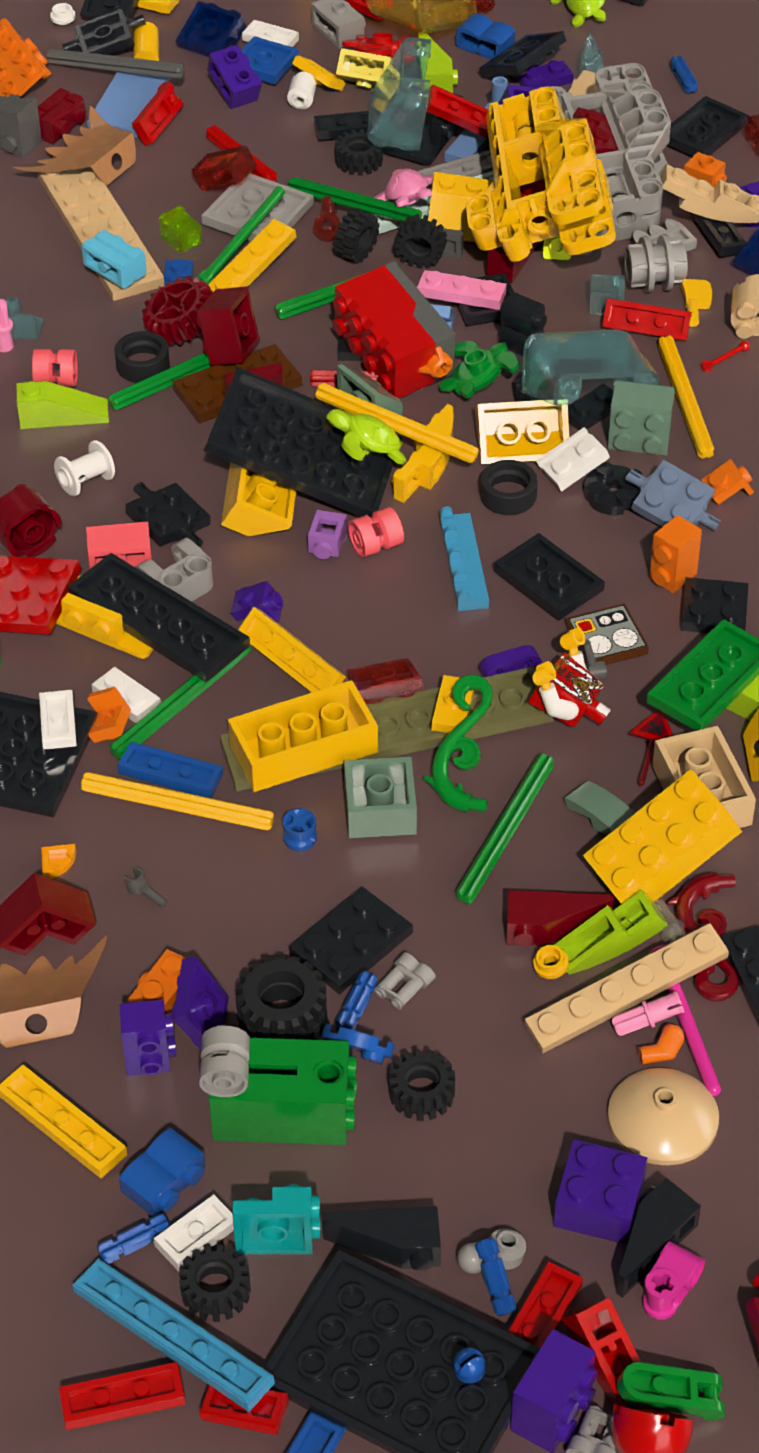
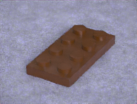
M276 344L251 352L243 363L215 365L172 381L173 391L199 424L218 416L225 398L224 374L235 372L237 367L247 370L281 362L283 386L292 390L303 384L301 374Z

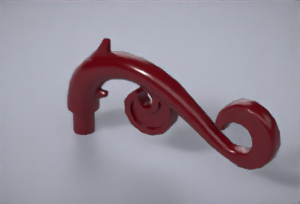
M717 872L697 876L690 880L675 897L667 901L668 905H676L677 921L685 936L701 928L693 919L695 902L702 896L704 900L708 899L710 893H717L719 889L735 887L734 874L717 875ZM709 909L701 912L698 916L699 924L707 925L711 923L720 938L721 935L725 934L727 921L722 912ZM727 959L716 963L726 973V983L716 985L709 981V975L715 972L714 965L697 973L695 976V989L703 998L710 1001H723L736 993L739 986L738 975Z

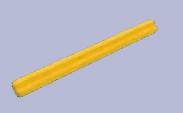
M662 336L658 340V348L672 386L675 387V394L697 454L701 459L711 458L714 455V446L674 339L671 336Z
M325 383L319 384L315 397L318 400L354 415L366 413L384 421L395 432L465 462L472 463L477 458L479 449L473 445Z
M85 772L81 781V788L85 792L266 831L271 830L274 823V813L272 811L92 772Z

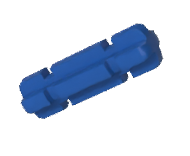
M681 55L678 57L673 56L670 66L684 91L688 94L691 92L695 93L698 90V82Z
M367 971L359 973L355 981L357 985L352 987L342 1007L344 1011H341L336 1019L337 1030H339V1027L355 1030L358 1024L356 1021L361 1018L371 998L369 994H372L377 986V976L375 974L368 973Z
M157 1214L148 1219L149 1223L141 1222L115 1235V1240L109 1238L99 1243L97 1250L101 1260L106 1264H110L120 1259V1254L123 1253L126 1256L152 1243V1238L170 1227L168 1220L163 1214Z
M494 1238L481 1240L475 1244V1249L479 1259L483 1261L481 1269L489 1295L494 1297L492 1304L495 1314L503 1316L513 1313L517 1306L513 1294L510 1295L508 1291L511 1287L502 1258L498 1259L497 1256L500 1253L497 1242Z

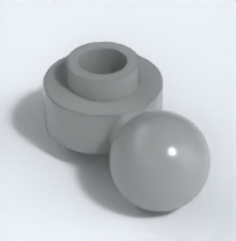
M499 1229L490 1235L489 1238H494L500 1251L497 1256L498 1259L502 1258L505 1270L518 1267L522 1263L526 1251V1242L522 1235L512 1229ZM467 1243L462 1246L457 1256L460 1268L469 1274H477L482 1271L481 1265L483 1261L479 1259L475 1249L476 1243Z

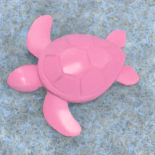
M407 168L396 169L392 172L386 189L374 198L384 201L389 199L395 200L397 207L415 203L421 198L432 195L431 189L426 187L432 184L434 175L424 176L417 171Z

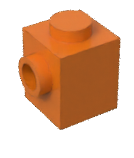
M697 152L684 165V171L688 175L698 180H705L712 187H715L719 180L725 182L727 180V175H725L726 163L712 156Z

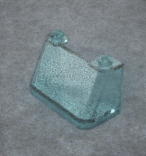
M622 330L535 333L528 337L524 345L522 392L552 405H564L576 401L581 393L582 380L613 378V388L615 387V381L661 386L658 374L632 336Z

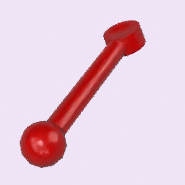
M746 340L741 341L738 347L712 361H703L701 364L702 371L710 372L714 365L740 351H748L750 343Z

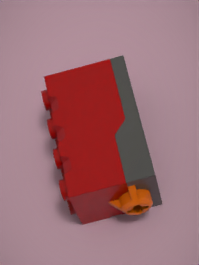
M395 261L335 286V299L333 300L335 309L334 330L339 336L348 339V346L351 352L362 358L367 372H374L375 375H378V382L390 394L401 398L413 393L417 389L453 375L455 332Z

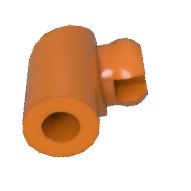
M674 1024L665 1025L661 1030L662 1034L657 1044L638 1047L640 1064L646 1065L674 1059L684 1042L683 1030Z

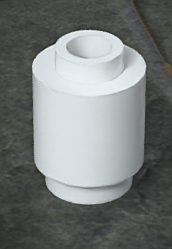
M299 72L293 76L287 95V100L292 107L307 109L312 105L316 90L314 77L308 72Z

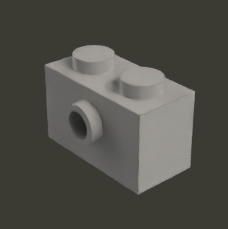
M319 0L311 3L312 26L337 48L345 47L342 46V41L356 40L357 35H364L365 19L348 2L344 0Z

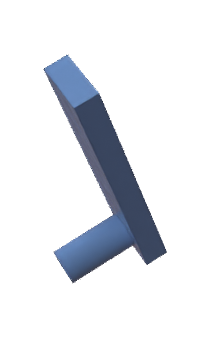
M499 76L492 79V99L484 108L488 109L490 103L500 101L508 86V80L505 77ZM465 129L445 151L444 161L450 162L481 153L489 145V139Z

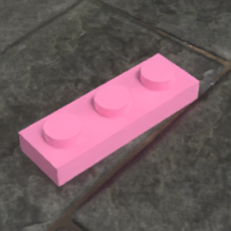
M424 270L417 288L426 298L500 310L506 295L507 284Z

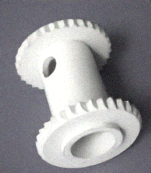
M97 440L90 442L89 453L75 460L68 461L63 456L55 459L54 470L61 487L69 495H79L81 483L98 475H101L106 480H111L114 477V461L108 449Z

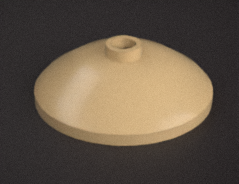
M650 1068L628 1076L616 1087L609 1101L608 1124L613 1137L626 1152L648 1157L647 1163L678 1165L699 1157L711 1146L718 1131L719 1110L713 1095L695 1077L675 1069ZM662 1100H665V1101H669L670 1103L665 1104V1103H662L661 1101H662Z

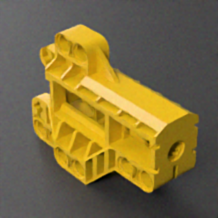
M548 86L529 91L530 96L527 97L522 93L503 99L502 105H499L498 101L490 103L486 114L494 181L485 192L472 196L466 203L468 226L477 247L480 250L486 251L502 246L509 260L516 262L523 260L529 255L530 249L533 248L532 243L559 235L563 248L568 255H578L610 245L616 238L610 186L603 163L600 159H597L594 138L587 119H565L555 89ZM542 179L545 180L546 190L521 197L520 186ZM538 216L547 218L542 223L532 222ZM602 230H608V232L604 235L595 236L598 232Z

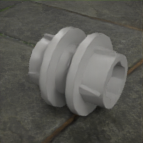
M661 234L658 237L657 245H652L648 236H642L639 238L638 244L628 245V248L625 250V273L631 287H642L645 293H650L654 289L655 282H660L664 291H670L674 283H681L687 277V253L681 240L670 241L667 234Z

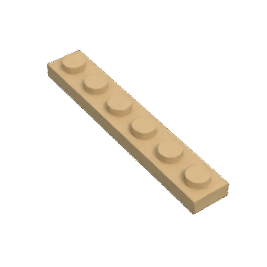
M711 923L525 1018L524 1025L543 1054L728 958L729 951Z

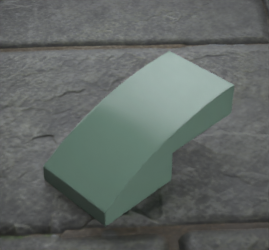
M590 781L585 782L564 798L567 809L590 818L593 829L605 835H609L635 814L618 797Z

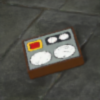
M625 603L566 618L565 626L568 631L581 628L584 632L585 640L591 641L596 662L604 661L608 665L648 654L649 646ZM583 645L578 646V650L582 651L584 662L587 663Z

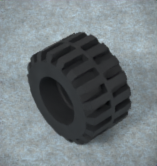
M277 955L275 960L267 957L262 959V964L254 963L249 966V973L243 972L240 977V983H237L236 987L239 1028L245 1031L250 1038L317 1040L319 1038V1031L323 1032L327 1019L325 981H322L321 973L318 970L313 971V965L306 961L302 964L300 963V958L292 956L291 960L285 959V955ZM279 1000L296 1003L294 1006L285 1009H275L267 1006Z

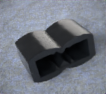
M513 292L502 305L500 343L505 342L509 351L530 360L537 353H540L542 349L538 345L540 335L544 334L543 328L547 322L544 304Z

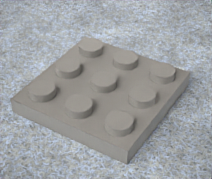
M243 172L202 214V224L236 235L277 186H281L285 190L284 196L246 239L252 241L273 219L292 228L314 205V195Z

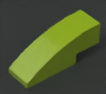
M640 890L614 910L607 905L554 945L561 948L567 954L569 967L566 972L571 975L602 964L633 949L669 925L654 901L643 890Z

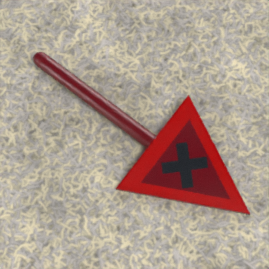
M659 709L629 732V735L649 740L638 780V785L643 786L646 780L655 740L673 736L665 713Z

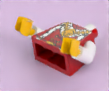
M581 628L569 630L560 639L561 646L565 650H569V654L564 652L554 666L549 661L537 665L532 679L538 687L528 701L533 706L548 713L549 716L555 717L571 727H575L584 715L598 725H601L611 709L596 700L604 687L603 683L586 669L582 651H578L577 647L585 643V635Z

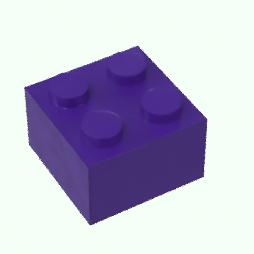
M573 1139L555 1203L554 1227L628 1245L645 1182L648 1157Z
M552 1329L513 1392L511 1431L550 1453L555 1452L561 1441L567 1443L577 1424V1421L574 1420L580 1409L586 1411L595 1396L596 1389L592 1388V1385L598 1374V1370L594 1368L596 1351Z

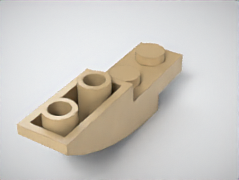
M668 164L662 170L661 181L663 189L679 196V208L719 221L733 223L759 222L758 195H751L741 190L736 184L727 183L723 180H719L715 187H712L707 181L698 180L688 175L683 169L674 168Z

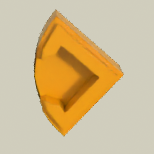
M66 844L41 847L43 876L54 879L67 872L75 861L76 845Z

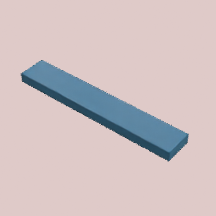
M99 1258L72 1284L75 1294L248 1412L275 1384L272 1374Z

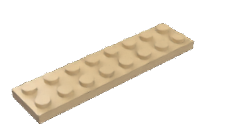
M91 167L58 172H37V178L81 250L82 244L85 241L94 238L102 230H106L114 236L122 237L126 243L134 248L139 247L144 252L147 271L145 276L137 281L134 280L133 284L125 289L96 272L113 301L159 288V286L164 287V276L105 183L98 178Z

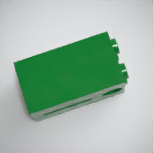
M250 1038L248 1087L245 1092L233 1097L209 1095L213 1141L347 1145V1131H354L355 1129L354 1100L357 1095L356 1056H350L349 1041Z

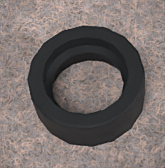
M148 331L133 332L119 339L114 347L116 371L122 378L130 382L137 383L170 367L168 343L164 337L157 333ZM138 353L156 355L155 358L147 361L128 359L130 356Z
M500 460L491 463L481 474V501L486 508L494 513L517 515L529 510L537 499V474L532 467L524 462ZM502 482H514L522 485L525 489L515 493H505L496 490L493 486Z

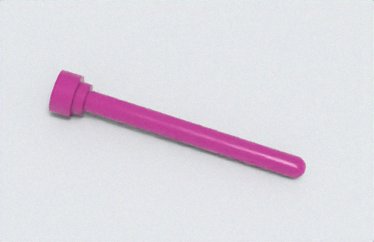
M667 945L655 947L648 953V955ZM678 983L668 988V993L672 994L674 991H677L685 1013L677 1014L705 1087L713 1096H717L721 1092V1086L681 984Z

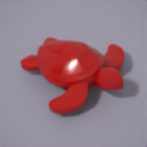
M374 33L372 38L369 39L366 35H357L356 40L342 41V46L353 48L359 52L388 56L396 63L400 62L403 65H410L415 61V55L407 49L414 44L413 37L410 35H402L400 39L395 41L392 40L391 33Z

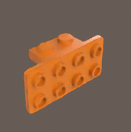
M6 18L0 20V96L9 97L13 94L21 97L41 77L45 80L52 73L46 66L49 61L38 50L39 48L29 37L24 40Z

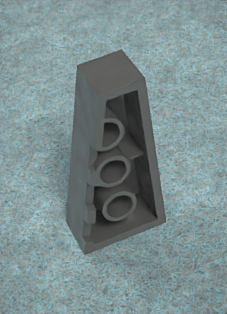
M13 94L9 97L0 96V149L23 158L42 142L37 98L28 97L27 99H20L19 95Z

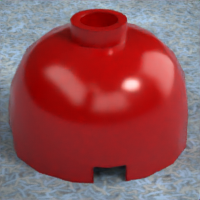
M614 1403L611 1416V1436L614 1445L620 1453H685L692 1438L694 1419H688L687 1416L668 1411L638 1408V1410H635L633 1405Z

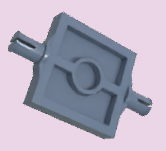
M664 459L655 472L647 478L633 469L626 476V481L641 488L631 509L659 526L663 527L677 515L695 526L700 522L713 531H716L720 525L721 520L706 512L707 504L713 497L716 489Z

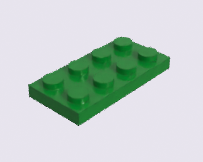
M723 619L647 693L646 703L695 731L707 728L759 675V638Z

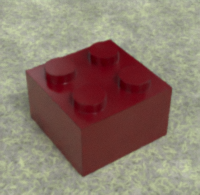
M248 286L216 289L197 311V324L199 328H202L204 337L203 349L204 353L209 357L210 365L243 363L260 341Z

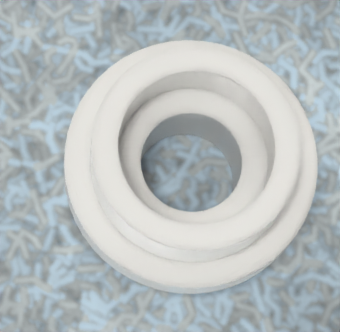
M67 3L54 5L50 13L51 21L59 26H67L76 18L75 11Z

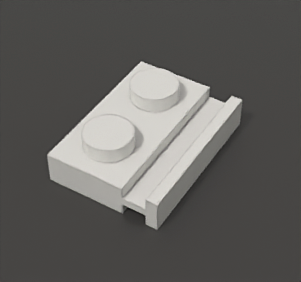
M584 427L536 460L539 469L562 492L608 460L610 456L600 442L592 434L590 435Z

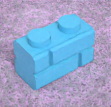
M102 230L94 238H90L82 244L83 264L123 289L133 284L134 280L137 281L145 276L147 272L144 252L139 247L134 248L118 235L114 236L108 231Z

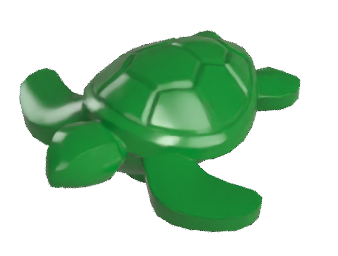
M473 341L459 342L455 344V356H463L464 361L457 365L452 378L443 380L439 384V388L445 392L455 389L458 395L470 398L473 394L491 386L500 375L502 368L507 369L510 373L516 372L519 368V362L512 352H508L505 342L497 343L490 347L489 350L479 349Z

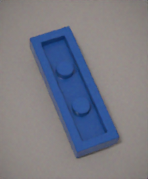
M130 742L118 763V773L186 793L212 798L223 777V766Z

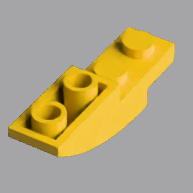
M447 404L439 413L432 417L427 427L453 437V406ZM414 440L416 451L412 453L409 461L402 468L397 469L393 475L394 499L405 503L419 486L431 490L444 472L450 459L449 454Z

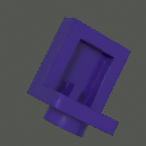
M268 581L249 587L246 586L235 592L230 614L236 621L246 619L252 608L256 607L276 622H279L283 608V599L280 593L275 591Z

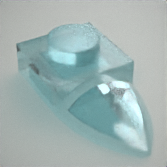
M591 32L588 33L583 46L580 74L583 70L596 73L599 69L604 68L602 63L603 52L598 50L596 40Z

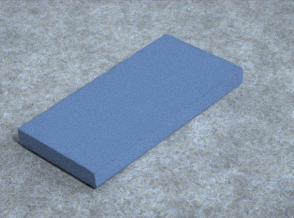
M117 72L95 110L109 125L121 130L131 131L134 137L137 138L138 134L131 123L158 92L157 88L172 78ZM89 119L87 121L88 129H90Z

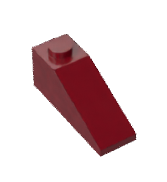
M508 890L506 945H518L520 947L544 946L561 940L607 905L613 909L614 895Z

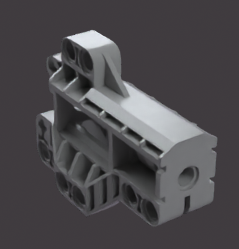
M627 63L599 69L595 75L596 93L572 96L571 92L567 93L562 87L551 86L556 91L565 119H574L573 114L578 107L596 110L599 113L605 114L619 150L596 155L597 159L602 161L606 175L616 174L608 177L616 231L614 241L632 238L634 230H640L650 235V225L660 226L663 194L661 172L668 163L662 150L670 140L671 120L662 97L658 91L653 89L645 68L638 63ZM629 74H637V75H639L640 77H638V78H629V77H627V75H629ZM602 230L598 232L595 236L604 235L608 232V230Z

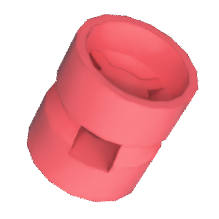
M34 349L32 357L33 381L56 382L58 385L65 387H76L78 379L76 350L59 349L57 353H53L51 349ZM56 364H60V373H56Z
M392 507L373 512L371 518L368 515H364L348 522L351 543L361 558L379 553L381 547L386 550L401 545L404 542L401 521Z

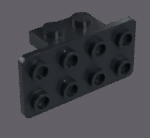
M425 92L383 145V152L394 157L429 165L434 161L459 126L427 112V92Z

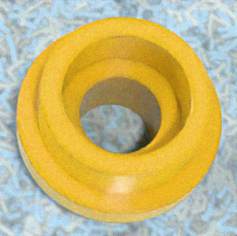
M546 945L538 950L533 959V966L535 972L540 977L556 979L566 973L569 967V960L567 954L558 946ZM548 963H556L555 965L547 966Z

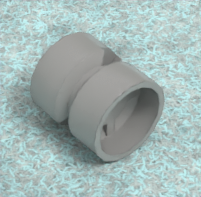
M216 1026L204 1032L201 1038L202 1061L199 1073V1086L204 1092L216 1097H233L245 1092L248 1087V1061L250 1055V1037L245 1031L233 1026Z

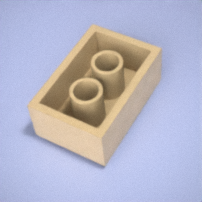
M718 726L655 740L652 767L664 790L692 769L731 814L740 828L752 825L756 798Z

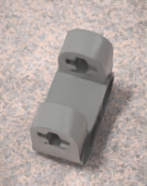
M183 538L171 546V552L176 563L163 570L151 559H147L135 566L140 571L191 602L208 593L213 587L211 558L189 538Z

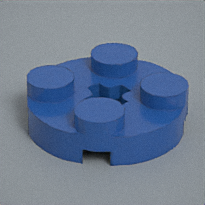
M325 1024L321 1039L349 1041L350 1049L362 1052L361 1059L382 1065L384 1058H392L395 1044L388 1041L387 1047L384 1048L379 1046L380 1038L343 1027H339L338 1034L331 1032L332 1025Z

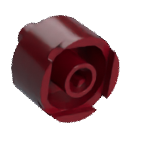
M19 484L0 498V542L14 557L24 555L36 557L53 545L56 540L54 536L57 527L61 528V518L37 490L28 487L26 484Z

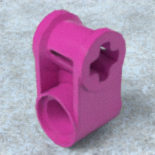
M669 1241L645 1279L646 1292L642 1303L646 1314L657 1320H665L672 1317L688 1292L698 1282L705 1266V1259Z

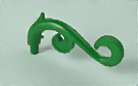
M467 675L455 683L452 691L453 699L460 709L469 711L471 710V705L465 701V696L468 691L478 690L482 693L481 704L446 735L434 756L432 776L425 775L423 778L437 792L442 801L451 808L465 813H469L470 810L486 813L488 799L473 797L472 793L464 791L460 783H458L456 788L448 775L449 759L455 751H462L460 757L453 758L454 764L460 770L470 771L479 764L481 758L479 745L473 739L464 736L482 718L493 699L492 687L485 678L479 675Z

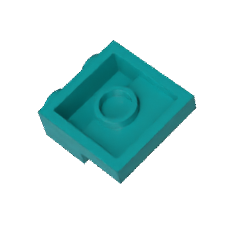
M289 1184L284 1187H272V1200L248 1198L233 1201L232 1215L236 1254H313V1239H320L321 1220L320 1196L312 1195L311 1187H301L295 1184Z

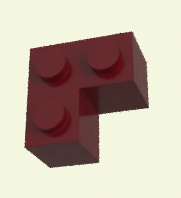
M33 873L0 905V948L26 956L46 936L75 945L96 925L88 892Z

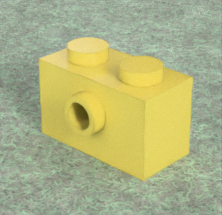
M341 48L336 75L344 81L355 82L356 86L360 88L371 89V86L392 89L397 63L388 56Z

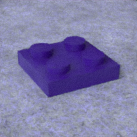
M194 956L182 959L180 975L177 978L176 1003L173 1006L172 1014L175 1023L184 1030L194 1045L198 1046L201 1050V1038L204 1032L212 1027L225 1026L229 996Z

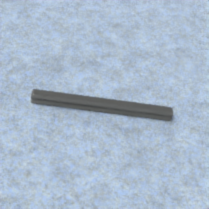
M49 49L46 53L48 63L54 65L182 79L183 75H185L182 63Z

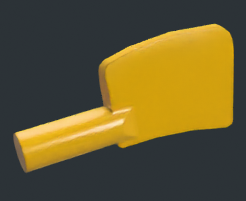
M683 279V282L680 283V288L684 296L685 307L687 311L692 312L690 326L696 327L699 325L698 309H709L711 306V283L706 280Z

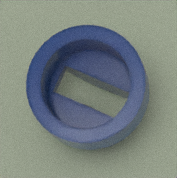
M472 1347L460 1349L453 1360L455 1376L464 1383H475L482 1379L486 1371L485 1358L482 1353ZM473 1357V1359L468 1361L462 1368L460 1367L461 1363Z

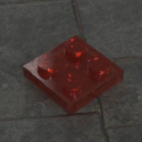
M408 657L346 670L347 681L352 680L366 704H376L383 701V698L392 696L400 698L410 697L416 691L424 690L422 677Z

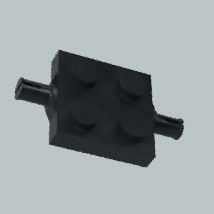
M121 8L75 26L77 32L76 39L62 44V47L68 51L80 49L81 52L103 55L123 51L135 45L132 38V29L146 25L144 16L141 14L128 20Z
M140 482V485L137 483L134 486L133 490L140 498L126 503L125 513L135 523L148 522L149 537L159 547L172 541L182 540L183 538H189L197 546H202L203 540L195 533L210 525L211 516L177 483L157 491H151L143 482Z

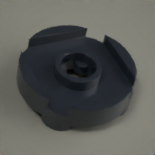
M603 462L596 467V470L589 473L584 483V497L591 502L590 506L594 510L607 515H622L624 510L632 508L633 502L638 497L641 488L625 480L631 469ZM633 469L637 473L643 475L641 471ZM611 488L617 489L615 492L610 491Z

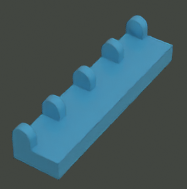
M445 506L440 510V528L457 610L488 609L489 596L471 514H453L452 508Z

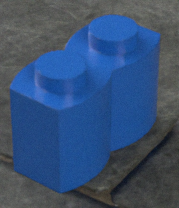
M472 14L456 29V45L464 51L470 53L478 52L482 57L491 60L515 43L516 30L508 24L493 22L484 15Z
M169 1128L153 1141L145 1153L137 1157L119 1177L120 1190L152 1217L160 1214L162 1211L167 1212L177 1203L180 1191L189 1185H196L203 1177L205 1172L204 1153L172 1128Z

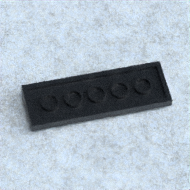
M113 553L107 555L67 586L68 593L121 614L123 630L205 682L209 681L250 647L249 636Z

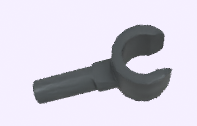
M585 640L583 647L587 658L586 669L598 680H606L607 670L605 662H596L591 641Z
M133 868L136 879H129L127 876H124L127 890L130 894H144L162 908L167 904V900L147 884L144 871L141 868Z

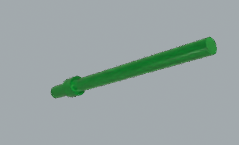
M277 186L209 267L206 270H202L196 278L198 277L201 281H205L207 285L214 279L217 273L284 196L285 190L281 186Z

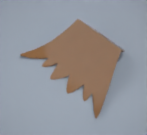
M90 106V129L80 127V133L83 136L63 134V140L68 147L45 148L49 154L56 158L37 161L46 165L13 168L31 172H58L91 167L98 178L105 185H109L136 162L134 135L131 131L121 130L109 125ZM115 153H118L122 159V165L118 170L113 168L111 162L112 156Z
M107 935L77 964L74 963L73 956H70L57 969H54L47 958L40 956L29 968L26 975L10 965L1 964L0 1043L4 1047L9 1048L73 1034L79 1018L82 994L103 952ZM33 1014L44 1016L47 1020L46 1029L39 1034L28 1032L25 1022L29 1016Z

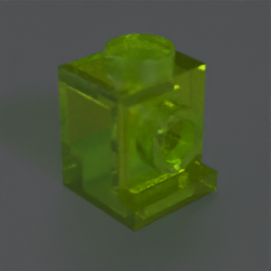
M183 205L159 215L161 238L179 253L202 243L201 225L185 212Z

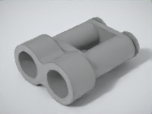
M404 952L394 962L395 967L374 988V992L380 998L384 999L386 997L398 1010H401L421 988H426L436 978L435 973L429 966L418 962L407 952ZM402 979L407 982L397 993L392 991Z
M590 1405L577 1435L571 1437L566 1453H616V1446L611 1436L612 1415L603 1413L597 1406ZM599 1424L606 1426L602 1440L594 1437Z

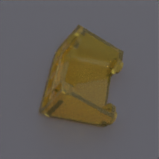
M366 0L368 9L374 15L420 34L459 27L472 14H477L475 0Z

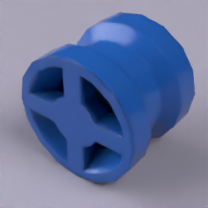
M304 808L292 809L284 815L283 841L285 845L294 851H305L313 847L317 841L315 815Z

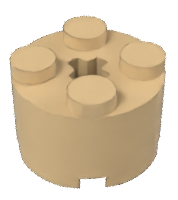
M759 274L746 277L745 282L740 285L737 283L732 290L731 324L736 330V335L743 339L759 336Z

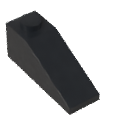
M667 1178L656 1188L650 1186L640 1197V1206L618 1275L616 1294L621 1298L651 1271L661 1251L669 1241L678 1245L698 1226L701 1205Z
M437 1206L322 1212L324 1240L402 1269L412 1268L421 1271L431 1267H440L441 1242Z

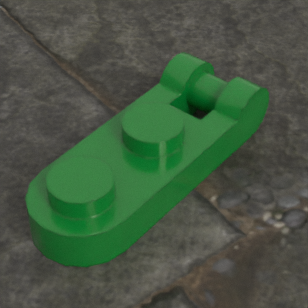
M636 1362L628 1365L617 1379L618 1393L630 1405L698 1415L708 1421L720 1420L725 1417V1405L720 1400V1392L723 1390V1379L720 1374ZM698 1389L703 1393L704 1398L698 1397Z

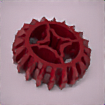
M187 276L184 280L178 277L174 282L168 280L167 285L164 287L159 286V290L156 293L150 294L151 299L144 302L146 307L142 310V320L148 332L157 333L164 337L170 347L176 342L179 345H182L186 340L192 342V338L196 335L201 336L202 328H199L197 324V311L211 296L213 291L205 281H201L198 277L192 279L190 276Z

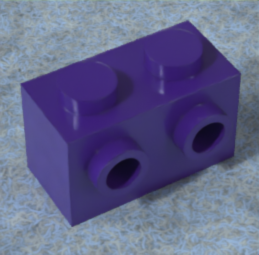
M238 45L210 53L207 71L229 108L233 109L257 101L260 88L262 87L261 79L257 73L253 72L247 55L241 52Z
M164 1000L119 1004L121 1036L127 1076L143 1074L152 1076L163 1072H171L170 1057H177L173 1015L165 1014Z

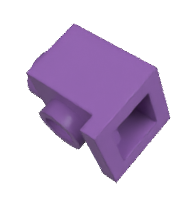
M316 510L308 533V553H313L319 559H328L330 556L339 557L344 540L346 541L347 514ZM323 524L336 526V529H324Z

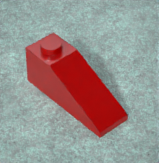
M610 1297L596 1300L563 1317L562 1320L571 1339L596 1351L594 1368L598 1370L596 1380L613 1405L614 1403L628 1404L618 1393L617 1379L628 1365L641 1362ZM634 1406L633 1409L638 1410L641 1407Z

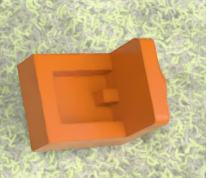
M731 459L701 479L702 482L716 489L712 498L718 505L742 488L746 490L749 496L754 493L749 484L753 480L751 475L743 465L738 468Z
M110 687L90 693L87 700L98 713L89 732L91 740L97 743L104 740H114L121 736L131 713V708L117 688Z

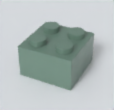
M615 381L611 403L608 449L667 456L675 387Z
M394 757L344 760L349 838L417 834V805L412 758Z

